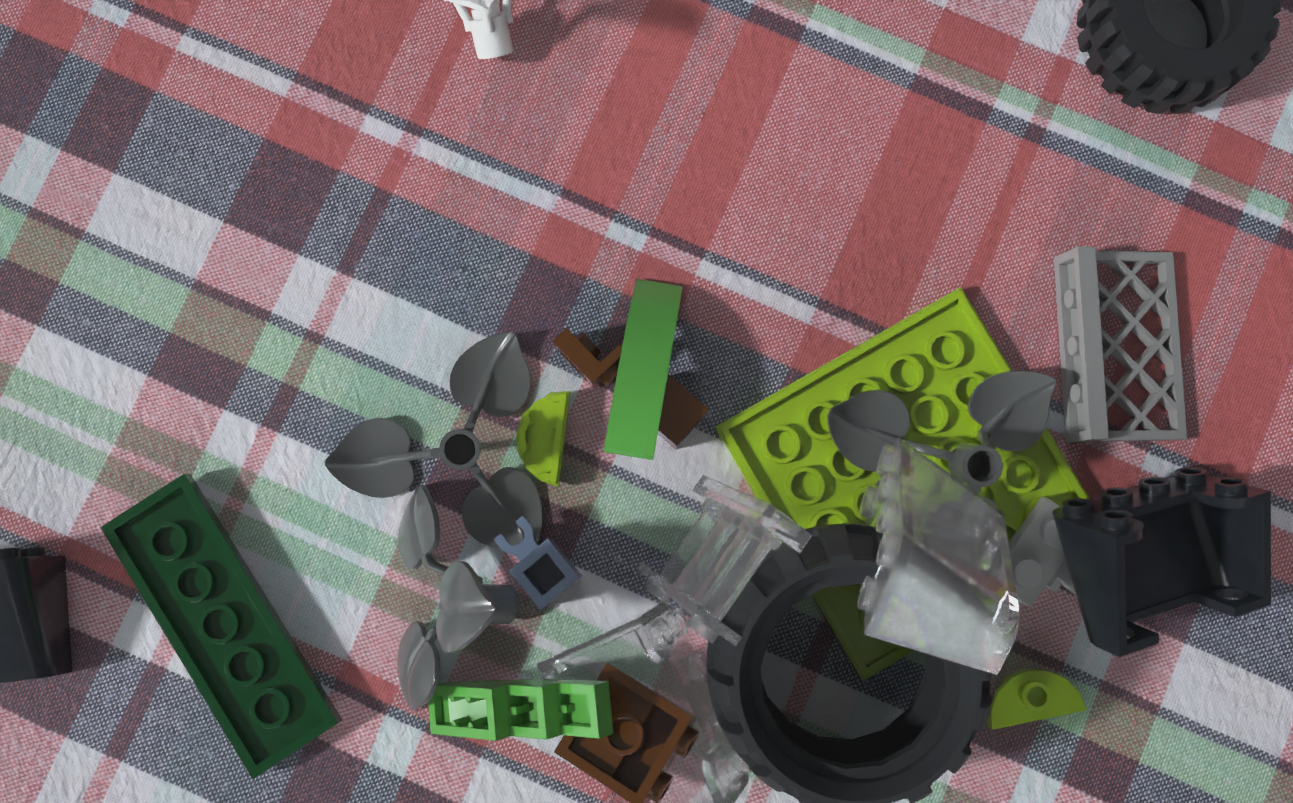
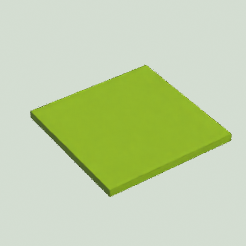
M960 287L717 425L715 430L779 540L804 529L845 523L886 529L909 538L926 548L924 528L930 513L942 503L951 502L958 504L957 496L967 484L957 481L951 475L948 461L899 447V456L896 464L887 471L873 472L858 468L850 463L835 446L828 428V412L831 407L858 393L869 390L886 391L901 399L908 409L910 427L903 439L947 451H953L957 446L964 443L981 445L977 433L983 426L974 421L968 411V402L976 386L986 378L1012 370L965 292ZM1045 427L1036 443L1025 450L1005 451L996 447L995 450L1000 454L1003 462L1001 476L994 484L981 487L980 493H973L967 499L968 501L975 497H987L993 500L1000 509L1004 523V534L998 557L1041 497L1049 498L1060 507L1062 502L1067 499H1090L1047 427ZM988 578L978 588L971 587L962 581L980 612L1010 595ZM863 584L823 588L811 595L859 679L862 681L926 644L916 613L903 599L894 593Z

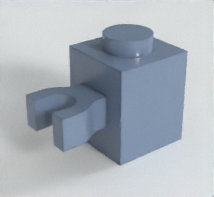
M522 515L515 521L524 531V539L520 544H511L503 533L493 540L504 552L513 554L520 560L509 572L536 606L542 610L581 578L582 574L552 538L546 539L539 545L535 539V531L532 524Z

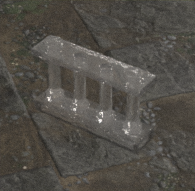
M702 475L692 490L705 500L700 507L704 510L660 574L643 562L640 563L636 570L649 580L644 589L667 605L671 599L691 614V617L686 622V625L711 643H714L720 635L736 646L742 637L723 623V618L771 549L777 552L779 547L784 545L801 553L812 537V534L770 503Z

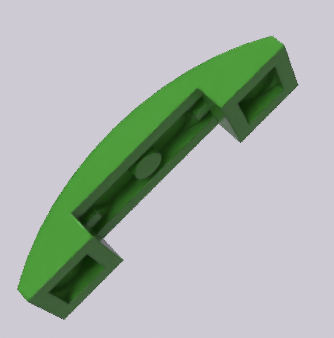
M636 279L604 446V452L648 460L654 459L683 286Z

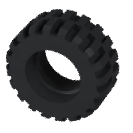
M1082 0L1083 6L1078 10L1076 24L1078 28L1084 30L1079 34L1077 40L1080 51H1088L1090 58L1085 64L1091 75L1098 72L1104 79L1100 86L1109 94L1114 90L1122 94V103L1133 108L1140 103L1146 104L1145 110L1150 113L1162 114L1168 108L1174 114L1185 113L1196 106L1202 108L1215 101L1253 72L1254 68L1265 59L1271 50L1270 42L1277 37L1280 26L1279 19L1273 17L1281 11V0H1190L1201 12L1206 24L1207 44L1204 49L1184 48L1164 39L1149 22L1143 0Z

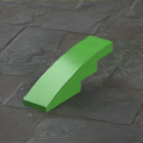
M518 679L438 682L437 688L428 702L431 734L493 741L510 736L548 740L560 735L600 739L613 734L609 681Z

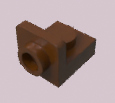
M565 328L552 341L555 349L594 389L601 382L609 386L616 380L622 344H619L599 362L596 357L601 353L600 350L583 332L575 337Z

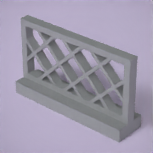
M1077 246L1054 257L1066 443L1187 440L1173 252L1096 251V247ZM1097 263L1108 264L1121 277L1110 291L1098 281ZM1125 264H1132V265L1130 266V268H1128ZM1144 264H1157L1159 284L1153 291L1135 275ZM1127 284L1144 300L1133 314L1115 298ZM1107 307L1124 323L1112 338L1101 328L1100 315ZM1150 308L1161 318L1162 330L1156 337L1139 322ZM1130 331L1147 346L1136 361L1119 346L1120 342ZM1110 354L1127 370L1115 385L1104 375V361ZM1154 354L1165 365V377L1159 385L1142 369ZM1134 378L1150 393L1139 408L1122 393ZM1114 401L1131 417L1120 431H1108L1107 409ZM1157 402L1168 411L1169 430H1159L1146 417ZM1138 425L1143 429L1133 431Z

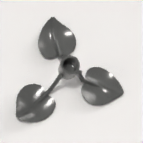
M512 332L496 334L477 342L466 350L454 364L450 374V392L456 401L466 405H473L464 428L448 432L442 438L439 448L409 452L410 437L401 425L390 419L373 418L358 424L350 430L337 448L325 460V466L329 472L346 487L366 496L387 498L401 494L413 483L414 470L410 461L441 457L442 461L452 469L463 470L469 468L482 485L472 489L466 495L462 506V519L465 528L474 539L487 546L500 548L493 539L503 533L511 544H520L524 539V531L515 521L523 515L532 524L535 531V539L537 543L539 541L543 516L541 500L535 484L525 473L513 467L501 468L489 481L476 463L480 456L481 447L478 438L472 433L481 409L490 416L505 417L519 410L528 398L531 385L530 373L521 352L517 336Z
M1008 371L992 375L979 383L971 394L968 402V411L972 419L983 426L977 433L981 445L964 443L957 446L953 451H947L903 439L910 427L908 409L896 395L881 390H869L858 393L831 407L827 415L828 428L839 452L850 463L867 471L880 472L891 469L898 460L899 447L948 461L951 475L957 481L966 483L967 486L959 492L957 496L958 504L951 502L942 503L930 513L925 523L924 541L927 550L942 560L958 578L969 586L978 588L987 578L997 560L1003 540L1004 523L1000 509L993 500L987 497H975L968 501L967 499L973 493H980L981 487L994 484L1001 476L1003 462L1000 454L995 450L996 447L1005 451H1022L1031 447L1041 437L1048 421L1050 402L1056 385V379L1037 372Z
M419 485L404 510L398 533L400 555L408 569H418L423 563L425 568L443 575L439 589L440 602L438 608L440 611L437 616L436 627L429 629L427 632L422 622H413L405 631L399 645L397 655L398 679L405 700L412 711L425 706L437 688L440 677V657L438 649L434 644L437 638L444 651L458 652L473 642L489 624H510L514 620L518 608L517 593L513 586L483 584V578L477 576L473 568L465 561H455L449 567L435 561L432 553L439 544L440 525L435 504L426 485Z

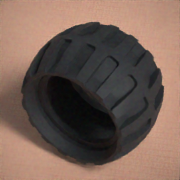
M842 523L816 526L790 534L762 550L744 566L727 588L713 618L707 646L706 669L710 699L718 723L733 750L749 766L753 774L775 791H783L798 799L800 803H892L902 799H908L910 803H915L933 793L932 783L939 779L947 770L955 774L971 755L969 746L976 731L982 730L986 726L992 705L990 683L991 677L994 674V661L991 642L988 638L981 613L965 585L942 560L920 544L895 532L869 525ZM863 584L898 595L916 613L926 642L924 679L910 707L885 729L854 739L817 736L790 722L767 696L762 681L761 665L770 633L792 605L823 588Z

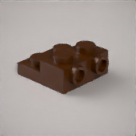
M606 663L596 681H609L613 734L600 739L564 735L554 753L630 803H649L650 800L660 803L674 779L672 775L667 773V770L675 756L678 754L685 758L698 738L700 731L693 728L698 717L660 693L651 690L615 666Z

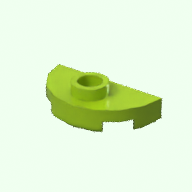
M570 391L551 392L534 402L522 415L516 432L517 452L526 469L541 482L560 487Z
M1022 669L1006 676L1002 680L1003 683L995 691L987 720V728L994 730L1086 711L1087 707L1080 692L1066 678L1044 669Z

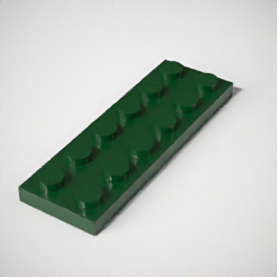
M191 474L179 476L100 527L252 779L258 777L342 721L341 716Z

